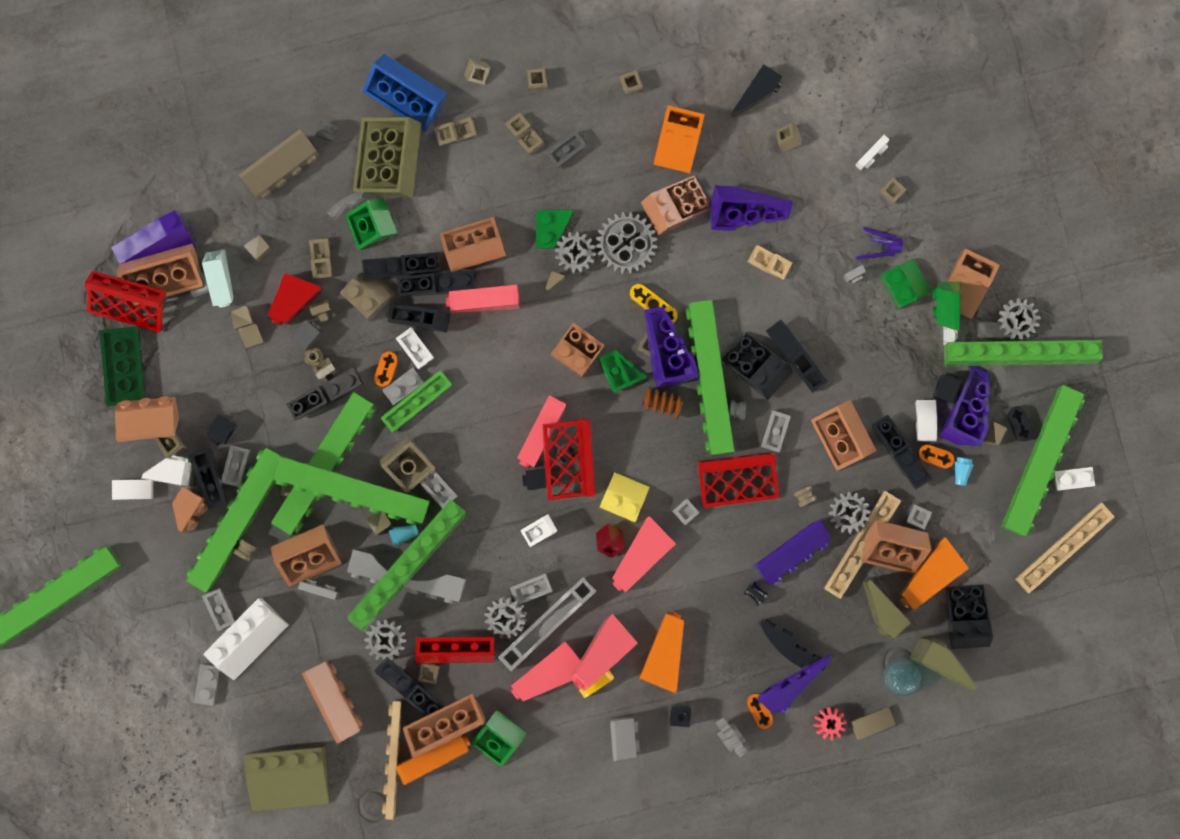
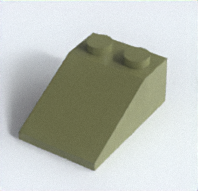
M864 579L862 583L874 622L878 626L876 630L883 637L894 639L911 622L871 580Z

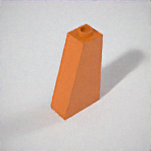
M946 537L938 540L899 595L902 598L900 602L906 609L915 610L969 569Z
M671 611L670 614L665 613L639 678L676 693L684 620L680 619L682 615Z
M462 734L416 758L411 757L399 763L395 768L403 784L406 785L469 752L471 742L467 735L463 736Z

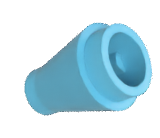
M957 457V461H955V484L967 486V481L974 465L972 464L973 459Z
M416 525L393 527L392 530H389L393 545L398 544V546L419 535Z

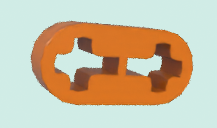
M385 352L380 358L374 377L376 384L380 387H387L392 383L398 365V357L393 352ZM392 355L394 363H390L387 369V362L384 359ZM386 370V377L389 379L381 384V380L378 377L383 376Z
M931 445L920 447L917 453L918 458L922 462L946 469L954 463L952 453ZM928 448L929 453L934 454V457L929 456L925 459L922 451ZM945 455H947V459L950 460V462L945 463V465H943V461L937 459V457H944Z
M757 693L751 694L747 698V706L755 723L761 729L771 727L773 717L769 709L760 702L758 703L760 710H757L754 705L751 706L752 698L755 697L757 699L759 696ZM760 712H762L765 717H769V719L767 720L768 724L764 725L763 723H759V721L761 720L759 714Z

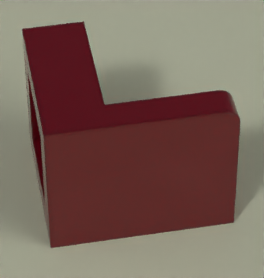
M608 523L596 532L598 552L613 558L625 548L623 531Z

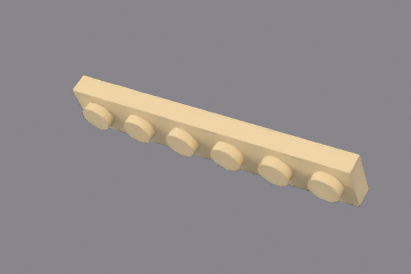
M883 491L871 514L868 516L870 522H864L866 528L861 527L860 532L857 533L823 589L839 599L842 598L863 564L861 558L867 532L875 520L888 523L901 500Z
M1100 502L1018 575L1015 580L1029 594L1115 516Z
M394 700L393 705H389V716H392V722L388 724L387 735L391 736L390 743H387L386 755H389V763L385 764V775H388V783H384V794H387V800L383 802L382 814H386L385 819L388 820L395 818L398 772L395 767L399 763L402 700Z

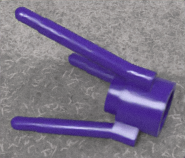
M868 228L862 229L870 234L886 238V240L872 238L871 241L885 244V250H888V252L856 256V260L895 256V253H901L903 246L902 238Z

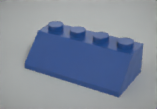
M383 54L373 63L362 91L399 116L410 117L421 122V129L425 132L440 112L448 95L386 54Z

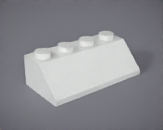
M258 598L203 655L217 669L235 680L289 624L263 598Z

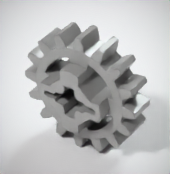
M569 232L568 238L562 236L563 242H557L560 248L555 249V253L559 254L555 259L561 260L559 267L565 265V271L567 272L569 269H572V274L577 269L582 273L583 267L588 270V263H594L591 257H596V253L592 252L595 249V245L590 246L592 239L585 240L586 234L579 237V232H576L575 236H572L571 232ZM573 241L572 245L565 247L567 243ZM580 242L585 244L588 250L583 249L580 246ZM575 245H577L580 254H577L574 261L573 253L570 252H573ZM563 256L568 257L571 260V264L566 262ZM582 258L586 259L583 263L578 265V261H580Z
M1019 298L1015 299V303L1012 300L1008 301L1009 306L1004 304L1002 306L1004 311L998 312L1002 316V318L997 320V322L1002 323L999 329L1006 330L1004 332L1005 336L1011 334L1010 339H1014L1017 336L1018 340H1022L1023 335L1026 339L1029 338V333L1034 334L1036 332L1034 327L1037 328L1040 325L1036 323V320L1041 318L1035 315L1039 310L1032 309L1033 303L1027 305V299L1023 300L1022 303ZM1018 307L1016 312H1009L1012 308ZM1020 316V320H1022V322L1017 323L1018 319H1016L1015 317ZM1022 326L1028 327L1027 330L1019 332Z
M850 492L847 493V497L841 493V499L834 498L836 504H830L833 511L829 512V515L834 517L830 521L831 523L836 522V529L842 527V533L848 530L849 534H852L854 529L859 533V527L866 528L864 522H870L867 515H870L871 511L866 510L870 505L869 503L863 504L865 498L858 499V493H855L854 497H852ZM849 501H855L859 503V505H851ZM842 504V506H843V507H842V510H841V512H839V513L837 514L838 509H839L840 505ZM848 509H851L852 511H854V512L852 513V515H853L852 517H849L848 515H846V514H848V511H847ZM863 512L862 518H861V520L858 522V521H857L858 516H859V514H861V513ZM841 521H848L851 523V526L844 525Z
M502 596L499 601L494 599L493 605L489 604L487 607L489 611H486L484 614L489 617L484 621L490 624L488 630L493 629L494 636L499 633L500 639L504 635L508 639L512 637V634L517 636L519 634L518 630L522 631L524 629L523 624L527 622L523 618L527 613L521 611L524 606H518V600L511 602V597L505 600ZM499 607V610H498L499 613H497L496 615H494L495 609H497V608ZM516 620H518V621H517V625L512 628V626H513V623H512V622H515Z
M385 619L384 624H382L379 620L377 621V626L370 625L372 631H366L369 638L364 639V641L369 642V645L365 649L372 650L369 653L370 656L376 654L375 660H378L380 657L383 660L386 657L394 660V654L398 657L401 655L399 649L405 650L402 643L407 642V640L402 639V636L406 633H400L399 630L402 626L395 627V621L388 624V619ZM387 627L392 630L383 632L380 628ZM374 634L377 637V644L375 646L373 645ZM396 635L398 636L397 647L394 644V637ZM382 636H388L390 638L388 640V642L390 643L389 645L387 643L384 645L381 643L383 641ZM381 649H388L391 653H381L379 651Z
M724 718L716 722L720 730L717 733L718 737L729 752L734 750L739 757H742L747 753L743 746L746 740L733 723L728 725Z

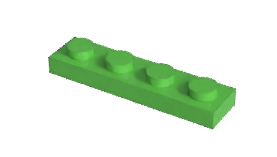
M439 370L383 415L381 419L390 431L394 433L453 385L442 371Z

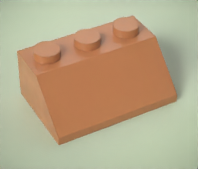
M494 217L439 233L451 272L460 271L467 267L480 265L484 262L506 256Z
M163 396L156 399L143 398L137 401L124 400L118 402L115 410L116 441L123 442L175 436L179 421L175 397Z
M851 400L811 419L836 471L876 452Z
M875 520L867 532L861 561L914 575L931 551L928 533Z
M324 524L270 547L274 563L289 587L342 564L332 538Z

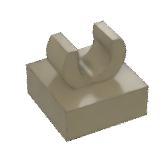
M326 299L310 305L312 316L318 314L320 322L328 320L326 311L331 308L329 300Z
M329 357L325 358L319 365L312 367L318 379L322 378L325 383L328 382L327 374L331 373L334 377L337 376L335 367Z

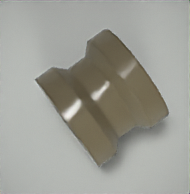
M811 485L793 493L798 498L800 507L817 499L811 492Z
M240 538L237 548H234L233 553L246 561H250V555L256 551L257 547Z

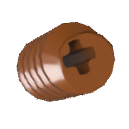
M649 386L642 406H646V411L653 407V413L660 409L661 415L668 411L669 418L675 413V419L678 420L683 401H681L680 395L674 399L673 393L666 397V391L659 395V389H655L652 393Z

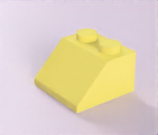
M614 472L599 508L636 522L650 487Z

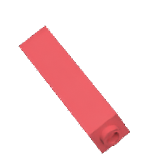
M509 285L449 291V297H446V308H450L451 313L520 309L518 286Z
M549 395L517 457L521 460L519 464L528 469L531 466L535 468L544 451L542 424L559 422L567 408L565 403ZM547 428L549 438H551L556 428Z
M650 516L645 519L612 577L614 580L612 584L619 591L624 590L626 592L676 544Z
M613 614L604 620L571 675L575 686L583 691L591 687L638 644Z
M564 641L511 685L513 688L511 693L517 700L521 698L522 701H525L573 680L571 675L581 659L568 643Z

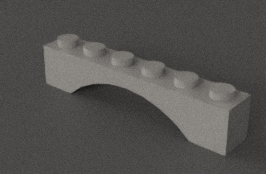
M353 550L347 572L352 573L351 577L362 580L364 576L370 578L369 582L375 584L388 571L374 554L359 550ZM446 574L429 581L410 580L405 585V588H407L409 593L418 595L420 591L426 593L425 597L437 599L438 596L445 598L444 602L455 604L456 601H461L466 579Z
M582 577L498 658L512 671L586 602L596 590Z

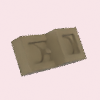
M520 112L505 123L506 127L529 156L545 145Z
M472 117L455 123L449 122L434 128L439 146L457 143L478 136Z
M329 238L309 240L313 279L332 277Z
M884 707L871 714H866L850 721L857 740L896 725L889 707Z

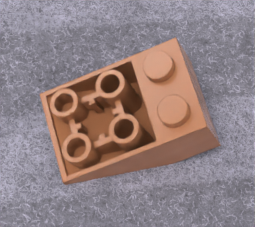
M695 176L653 192L641 201L658 236L711 210V205Z
M966 248L961 251L947 282H961V315L972 319L1000 265Z

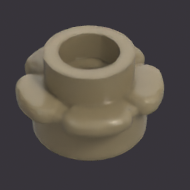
M313 348L305 352L306 357L304 359L308 365L315 367L323 361V354L320 349Z

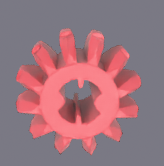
M827 707L826 714L822 709L819 710L822 717L815 715L814 718L819 720V722L813 724L814 727H820L816 733L818 735L823 733V739H826L828 734L830 740H834V734L840 738L841 734L838 731H846L841 725L847 724V721L840 720L844 717V714L839 713L837 715V708H834L831 713V708ZM828 719H830L831 721H833L834 719L832 728H830L829 726L828 728L826 727L828 725Z

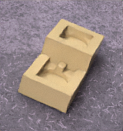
M759 245L755 246L747 261L753 266L784 280L792 265V262L778 254L771 253Z

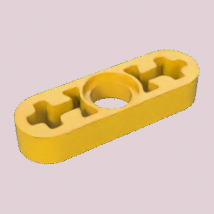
M641 284L632 286L630 297L634 302L646 310L650 309L648 302L655 299L659 302V307H662V305L666 307L664 308L666 313L670 311L673 313L672 317L674 319L671 321L673 324L676 322L678 314L673 307ZM635 289H642V295L645 297L647 294L651 295L647 298L645 304L642 303L644 299L641 296L635 297Z

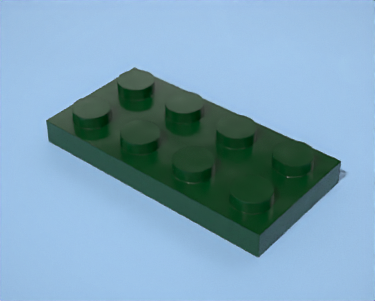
M139 327L100 330L106 406H117L118 402L124 400L137 401L146 398Z

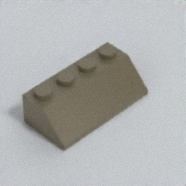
M299 129L240 173L239 177L258 200L261 198L265 199L271 195V191L274 188L282 187L290 176L298 175L302 171L301 168L306 164L311 165L314 163L319 154L301 129Z

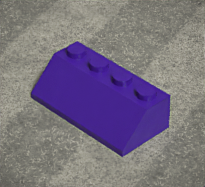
M815 520L753 566L766 584L772 583L775 585L783 579L781 575L785 572L790 574L797 569L798 566L796 564L803 560L805 563L814 556L812 553L815 550L819 549L821 551L826 548L831 538L822 522Z

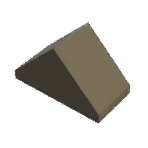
M176 433L175 436L154 438L167 459H172V456L179 457L188 449Z

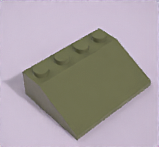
M410 117L362 118L353 186L354 193L390 197H413L421 122Z
M919 638L909 657L911 660L960 686L976 691V685L953 653L946 648L947 644L934 638Z
M325 745L250 752L244 755L245 775L252 811L330 804Z

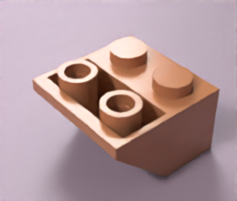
M573 323L552 351L551 356L583 378L605 345Z
M186 487L181 488L172 503L178 531L184 533L194 531L199 524L198 518L208 510L204 496Z

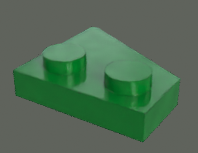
M536 210V249L556 248L557 242H559L573 215V210Z
M616 350L597 358L613 393L647 378L646 374H642Z

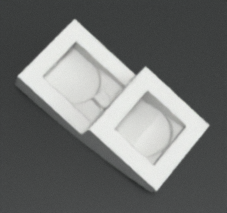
M916 400L917 441H937L936 400Z
M112 480V500L153 499V480Z

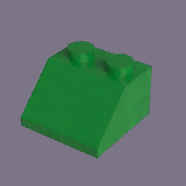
M384 198L368 200L345 215L358 250L383 242L397 234Z
M914 258L888 270L880 276L898 310L932 292Z
M937 282V287L933 288V300H937V306H933V318H937V325L959 330L961 321V282Z
M496 710L471 744L498 766L502 767L523 741L527 733L504 714Z

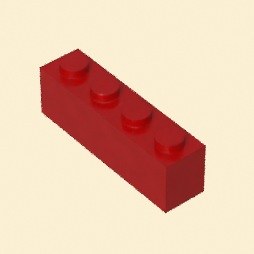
M494 637L416 638L417 664L494 663Z

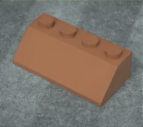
M193 244L119 264L117 270L118 278L166 291V297L204 286L199 259ZM131 301L134 306L139 305V303Z
M325 661L303 672L302 675L338 744L363 730L361 727L363 722L359 715H355L353 708H355L350 697H346L344 693L346 689L341 680L338 681L335 676L337 673L333 663L329 664L328 661Z
M472 693L403 727V731L412 757L416 758L484 724L486 720L479 703Z

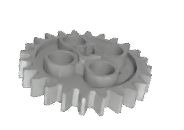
M622 212L621 218L614 214L615 220L607 218L609 224L602 223L604 230H598V233L602 236L596 237V241L601 242V244L596 245L597 249H601L598 252V256L604 255L601 262L608 261L607 268L613 265L614 272L620 268L621 274L624 273L625 269L631 274L634 268L638 273V266L645 269L644 262L651 263L649 256L655 257V253L651 251L657 249V246L652 244L657 241V238L652 237L655 234V230L649 231L652 224L645 225L646 218L640 221L639 214L635 218H632V212L629 213L628 217ZM631 226L634 232L632 234H625L623 228ZM635 234H641L630 242V247L625 245L616 254H613L614 250L623 245L624 239L629 241ZM616 237L619 242L617 245L612 246L608 243V239ZM637 241H643L645 247L639 250L634 244ZM622 252H627L630 258L627 261H623L619 255Z

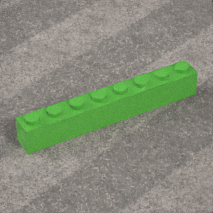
M712 300L689 303V308L685 310L687 320L691 321V327H688L689 338H693L694 346H691V352L693 357H696L697 362L696 368L700 384H696L697 393L702 396V403H699L700 413L705 416L702 427L703 433H707L708 440L705 441L706 452H710V456L733 453L734 446Z
M1102 340L948 342L944 346V366L1098 364L1103 359Z
M1064 385L1058 387L1001 528L1020 536H1027V533H1031L1034 523H1032L1034 516H1038L1041 510L1039 505L1041 499H1044L1048 493L1047 484L1055 476L1056 470H1054V467L1063 456L1061 452L1063 445L1066 446L1070 439L1068 434L1070 428H1073L1077 422V417H1075L1077 411L1081 410L1084 405L1083 393Z
M353 392L308 464L333 472L336 467L339 469L345 460L343 458L346 451L350 452L355 444L353 440L356 435L360 436L365 429L363 424L366 419L370 420L374 415L375 410L373 408L375 405ZM294 486L271 523L289 535L298 534L304 525L302 524L305 516L308 518L314 509L312 505L315 500L319 501L321 497L313 495L314 491L306 489V492L295 490Z
M269 448L259 452L256 457L258 460L254 467L251 466L246 474L248 477L246 482L240 484L236 491L238 493L235 500L232 499L226 508L228 512L225 517L221 516L216 526L218 528L216 532H212L208 537L207 547L199 552L196 558L198 559L197 564L189 569L187 573L188 579L186 580L188 583L205 593L211 591L231 558L234 548H237L240 538H243L274 486L276 480L273 479V475L281 455Z
M279 456L273 479L276 480L278 485L287 487V484L295 486V490L306 492V489L314 491L313 495L324 498L325 495L332 497L333 501L343 503L345 500L351 502L350 506L359 509L365 506L370 508V512L380 514L382 511L388 513V517L399 520V517L406 518V522L417 525L418 522L423 524L429 504L428 500L283 456Z
M450 500L348 615L349 621L364 633L462 522L466 512Z
M103 546L93 551V556L82 558L77 562L78 566L73 569L70 567L64 570L60 578L49 580L44 584L45 588L40 591L37 589L28 595L30 598L24 602L23 600L16 602L12 605L13 609L9 612L3 611L0 613V648L121 568L123 565L112 548H104Z

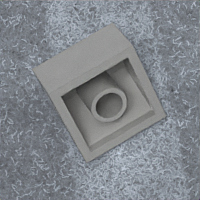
M633 717L610 718L613 761L636 758V752H640L639 740L635 741V733H638V721H634Z

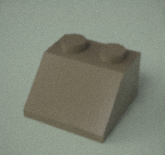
M363 271L354 277L340 292L369 321L396 294L380 278L364 280Z
M409 435L379 460L381 467L406 493L435 469L429 458Z

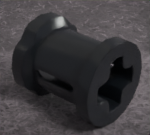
M753 581L743 594L748 595L759 606L769 594L756 585V581Z

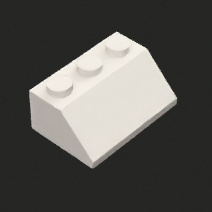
M172 456V459H164L145 472L142 478L193 487L195 471L190 459Z

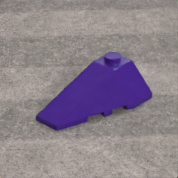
M715 185L711 200V230L731 231L736 230V227L747 225V227H751L753 223L763 221L770 223L788 219L793 202L734 186Z
M174 210L111 248L119 264L189 244H193L194 249L197 246L181 214Z
M658 307L644 310L656 388L675 386L698 378L695 359L688 352L684 345L685 342L682 337H679L665 309Z
M975 366L971 367L946 419L940 437L956 445H982L988 431L987 414L989 413L990 373Z
M832 654L767 687L757 697L758 701L772 713L777 711L782 713L788 710L794 699L833 658Z

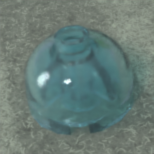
M908 658L892 660L886 666L883 674L887 689L898 696H910L916 693L923 682V672L920 666Z

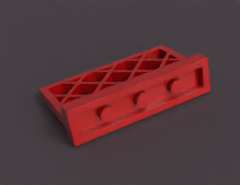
M96 271L90 273L85 281L88 313L159 333L162 331L163 301L166 297V291ZM94 291L101 292L102 295L98 296ZM112 296L119 297L121 300L116 301ZM105 297L111 302L108 306L102 300ZM131 301L139 303V305L134 306ZM97 302L102 309L93 307V303ZM125 303L130 309L126 311L120 304ZM149 306L157 308V310L153 311ZM115 307L121 314H116L111 309ZM143 308L148 315L144 316L139 309ZM133 312L139 319H134L129 314ZM152 317L157 325L150 323L147 319Z
M578 418V420L542 424L547 500L582 496L595 497L590 420ZM576 425V433L571 438L565 431L569 426ZM547 428H556L560 432L552 440L548 437ZM562 434L570 439L563 449L556 444ZM572 443L578 447V451L573 457L566 452ZM553 445L561 450L554 459L549 456V450ZM564 453L571 458L565 467L557 462ZM575 461L579 465V470L573 476L567 469ZM555 463L562 468L556 478L550 474V469ZM565 472L572 477L566 486L558 481ZM575 480L580 483V492H571L568 489ZM557 482L563 487V490L559 494L552 495V487Z
M765 452L697 461L703 508L778 499L779 491L775 453ZM771 465L772 473L768 478L759 473L763 466ZM744 468H750L754 471V474L748 481L740 475ZM726 470H731L736 474L729 483L721 478ZM711 472L716 478L711 485H708L704 481L703 473ZM757 474L765 480L759 489L750 483ZM737 477L746 482L740 491L732 486ZM718 479L727 484L721 494L712 488ZM767 482L774 487V494L765 495L761 491ZM750 485L756 490V493L753 497L747 498L742 492ZM729 487L738 493L733 500H728L723 496ZM710 489L719 495L714 502L706 503V494Z

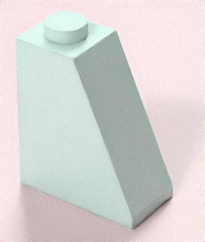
M225 249L206 252L202 265L212 304L219 307L229 306L234 296Z

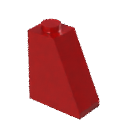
M284 273L268 316L272 318L271 322L280 326L283 323L289 325L321 294L323 289L320 286Z

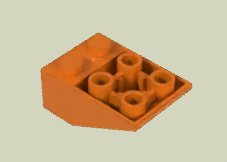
M668 105L653 165L690 174L705 114Z

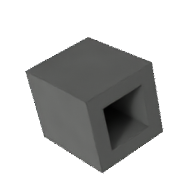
M305 320L291 338L307 351L323 334L319 332L321 328L315 322L309 323Z

